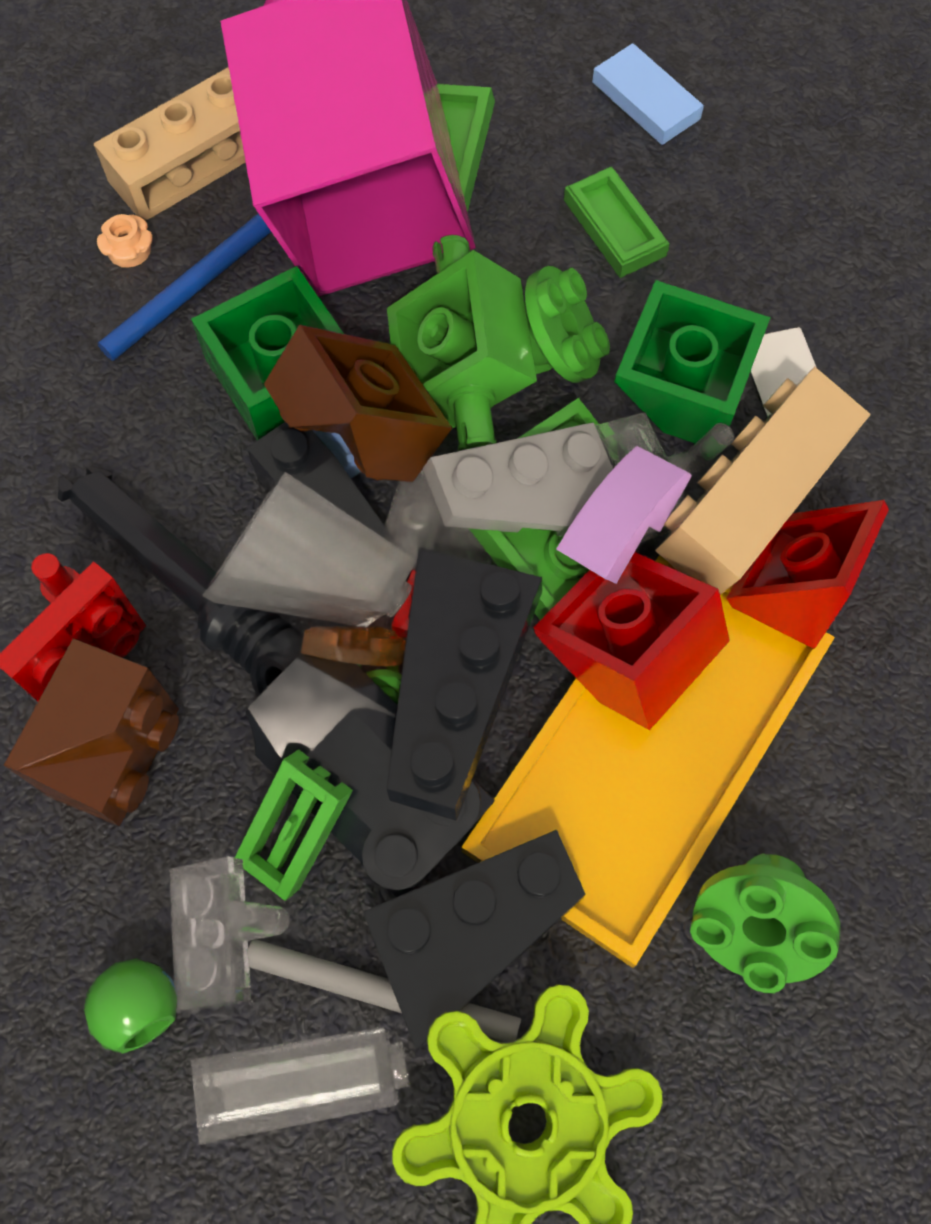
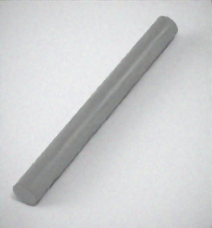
M253 939L249 945L245 957L246 967L401 1013L388 978L257 939ZM469 1003L460 1010V1012L467 1013L475 1019L482 1032L489 1039L499 1043H511L516 1040L521 1018Z

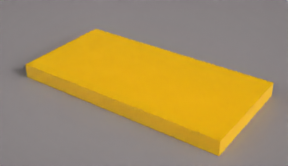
M659 555L656 562H659L672 569H675L670 563H668L662 556ZM732 586L720 595L730 641L651 730L599 703L575 679L496 795L495 802L483 814L462 845V852L479 863L557 830L586 894L561 920L632 968L639 962L835 638L826 632L817 647L813 649L731 607L726 598Z

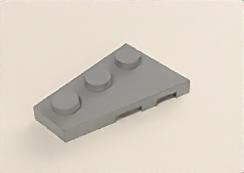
M594 422L430 457L423 467L424 474L446 527L516 533L522 528L554 530L557 532V536L564 537L568 528L593 492L613 470Z

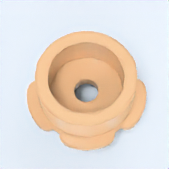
M120 214L111 217L101 226L102 234L97 237V245L101 253L108 256L115 265L129 268L142 264L149 257L153 236L147 230L148 224L144 219L136 215Z

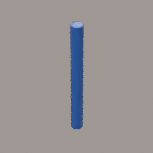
M259 213L100 340L97 344L101 351L111 361L117 359L269 235L271 231Z

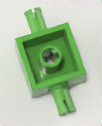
M449 235L440 238L442 247L437 241L432 247L437 274L387 307L390 343L396 345L450 423L452 429L457 428L458 451L497 443L494 435L491 408L537 382L521 278L475 250L470 252L469 242L464 237Z

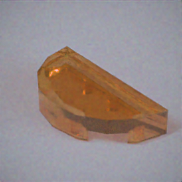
M380 626L311 627L310 629H305L301 653L352 664L397 666L403 662L406 640H403L404 637L395 634L396 631Z

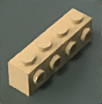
M229 67L93 143L108 182L136 216L147 221L245 163Z
M815 366L797 385L787 378L763 405L771 413L764 422L756 415L731 442V445L739 451L730 461L722 454L697 482L706 490L697 502L687 495L669 515L664 524L671 533L655 551L679 572L718 588L720 595L742 578L871 415Z

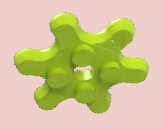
M568 985L548 987L539 995L534 1006V1016L529 1030L522 1038L511 1043H499L489 1039L482 1032L476 1020L467 1013L456 1010L445 1012L437 1017L429 1027L427 1045L434 1061L441 1065L451 1076L454 1087L453 1101L447 1113L439 1120L428 1124L412 1125L399 1134L392 1148V1163L397 1175L404 1182L414 1186H427L439 1179L449 1177L465 1182L476 1195L478 1209L474 1224H532L541 1214L557 1210L570 1214L579 1224H631L633 1217L632 1203L626 1192L615 1184L608 1175L605 1165L606 1149L610 1140L619 1131L630 1127H643L656 1118L663 1103L662 1090L658 1081L649 1072L639 1068H628L617 1074L604 1076L594 1073L586 1066L581 1057L580 1042L582 1033L588 1023L589 1010L586 1000L581 993ZM526 1103L539 1104L545 1111L546 1125L541 1136L534 1142L527 1144L513 1141L508 1130L513 1107L516 1105L519 1107Z

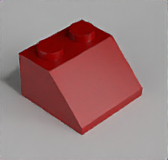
M636 552L631 557L617 584L589 570L533 627L536 636L599 703L648 730H651L730 641L718 588Z

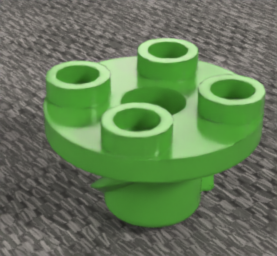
M546 266L533 272L526 282L525 303L536 374L554 368L567 381L580 383L597 373L600 358L610 353V343L607 333L601 324L593 321L590 310L585 302L587 298L585 283L581 275L574 268H569L562 272L556 267Z
M760 854L747 861L744 865L730 867L716 873L703 884L696 898L690 933L692 939L703 947L715 961L728 970L743 976L744 982L750 988L763 993H776L781 991L786 983H794L812 978L824 971L837 957L841 927L838 913L831 900L818 886L806 879L805 874L796 863L783 856Z

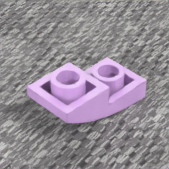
M636 446L614 467L593 492L568 528L556 550L604 579L617 584L647 529L651 527L658 532L661 531L692 475Z

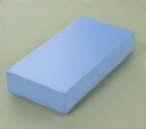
M633 43L594 68L592 82L661 145L701 119L704 105Z

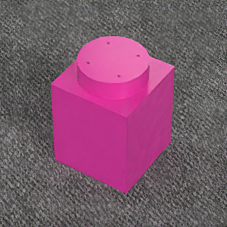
M266 0L264 6L220 21L253 206L294 266L299 268L318 297L435 261L432 252L433 244L437 241L442 247L440 238L444 236L459 235L464 237L469 242L470 250L476 249L437 81L407 0Z

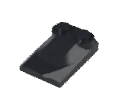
M301 654L245 711L254 736L255 756L276 775L283 759L299 749L309 757L306 766L312 770L322 766L331 773L328 782L334 787L341 782L350 787L353 791L331 833L364 865V869L374 882L383 888H387L395 897L404 895L413 889L472 828L495 802V798L473 778L457 821L390 801L386 788L398 704L352 659L330 660ZM296 783L292 793L297 799H299L303 788ZM317 800L311 811L314 816H316L322 805V802Z

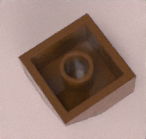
M299 325L264 383L279 409L280 416L289 427L300 431L315 430L340 434L354 456V462L358 469L367 478L375 480L386 479L414 482L430 457H432L452 429V426L396 345Z
M73 638L4 766L49 798L120 827L126 813L134 812L146 794L149 784V777L146 774L157 752L165 751L176 734L179 717L176 714L179 708L148 667Z

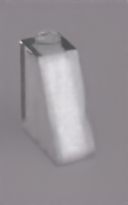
M284 472L262 500L202 596L213 603L366 627L385 614L393 617L399 611L411 592L412 585L405 580L417 560Z
M385 1027L191 1060L199 1145L400 1105L398 1089L410 1087L403 1041L390 1043L389 1030Z

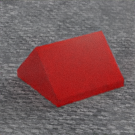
M885 500L792 513L742 578L732 586L726 598L731 607L815 649L851 595L889 511Z

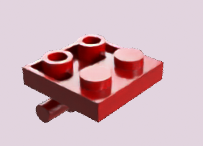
M50 553L41 554L32 562V572L41 582V593L50 605L0 653V668L37 702L41 698L73 638L123 658L134 648L139 639L140 632L146 627V624L115 579L94 561L81 574H78L70 567L63 566L57 557Z

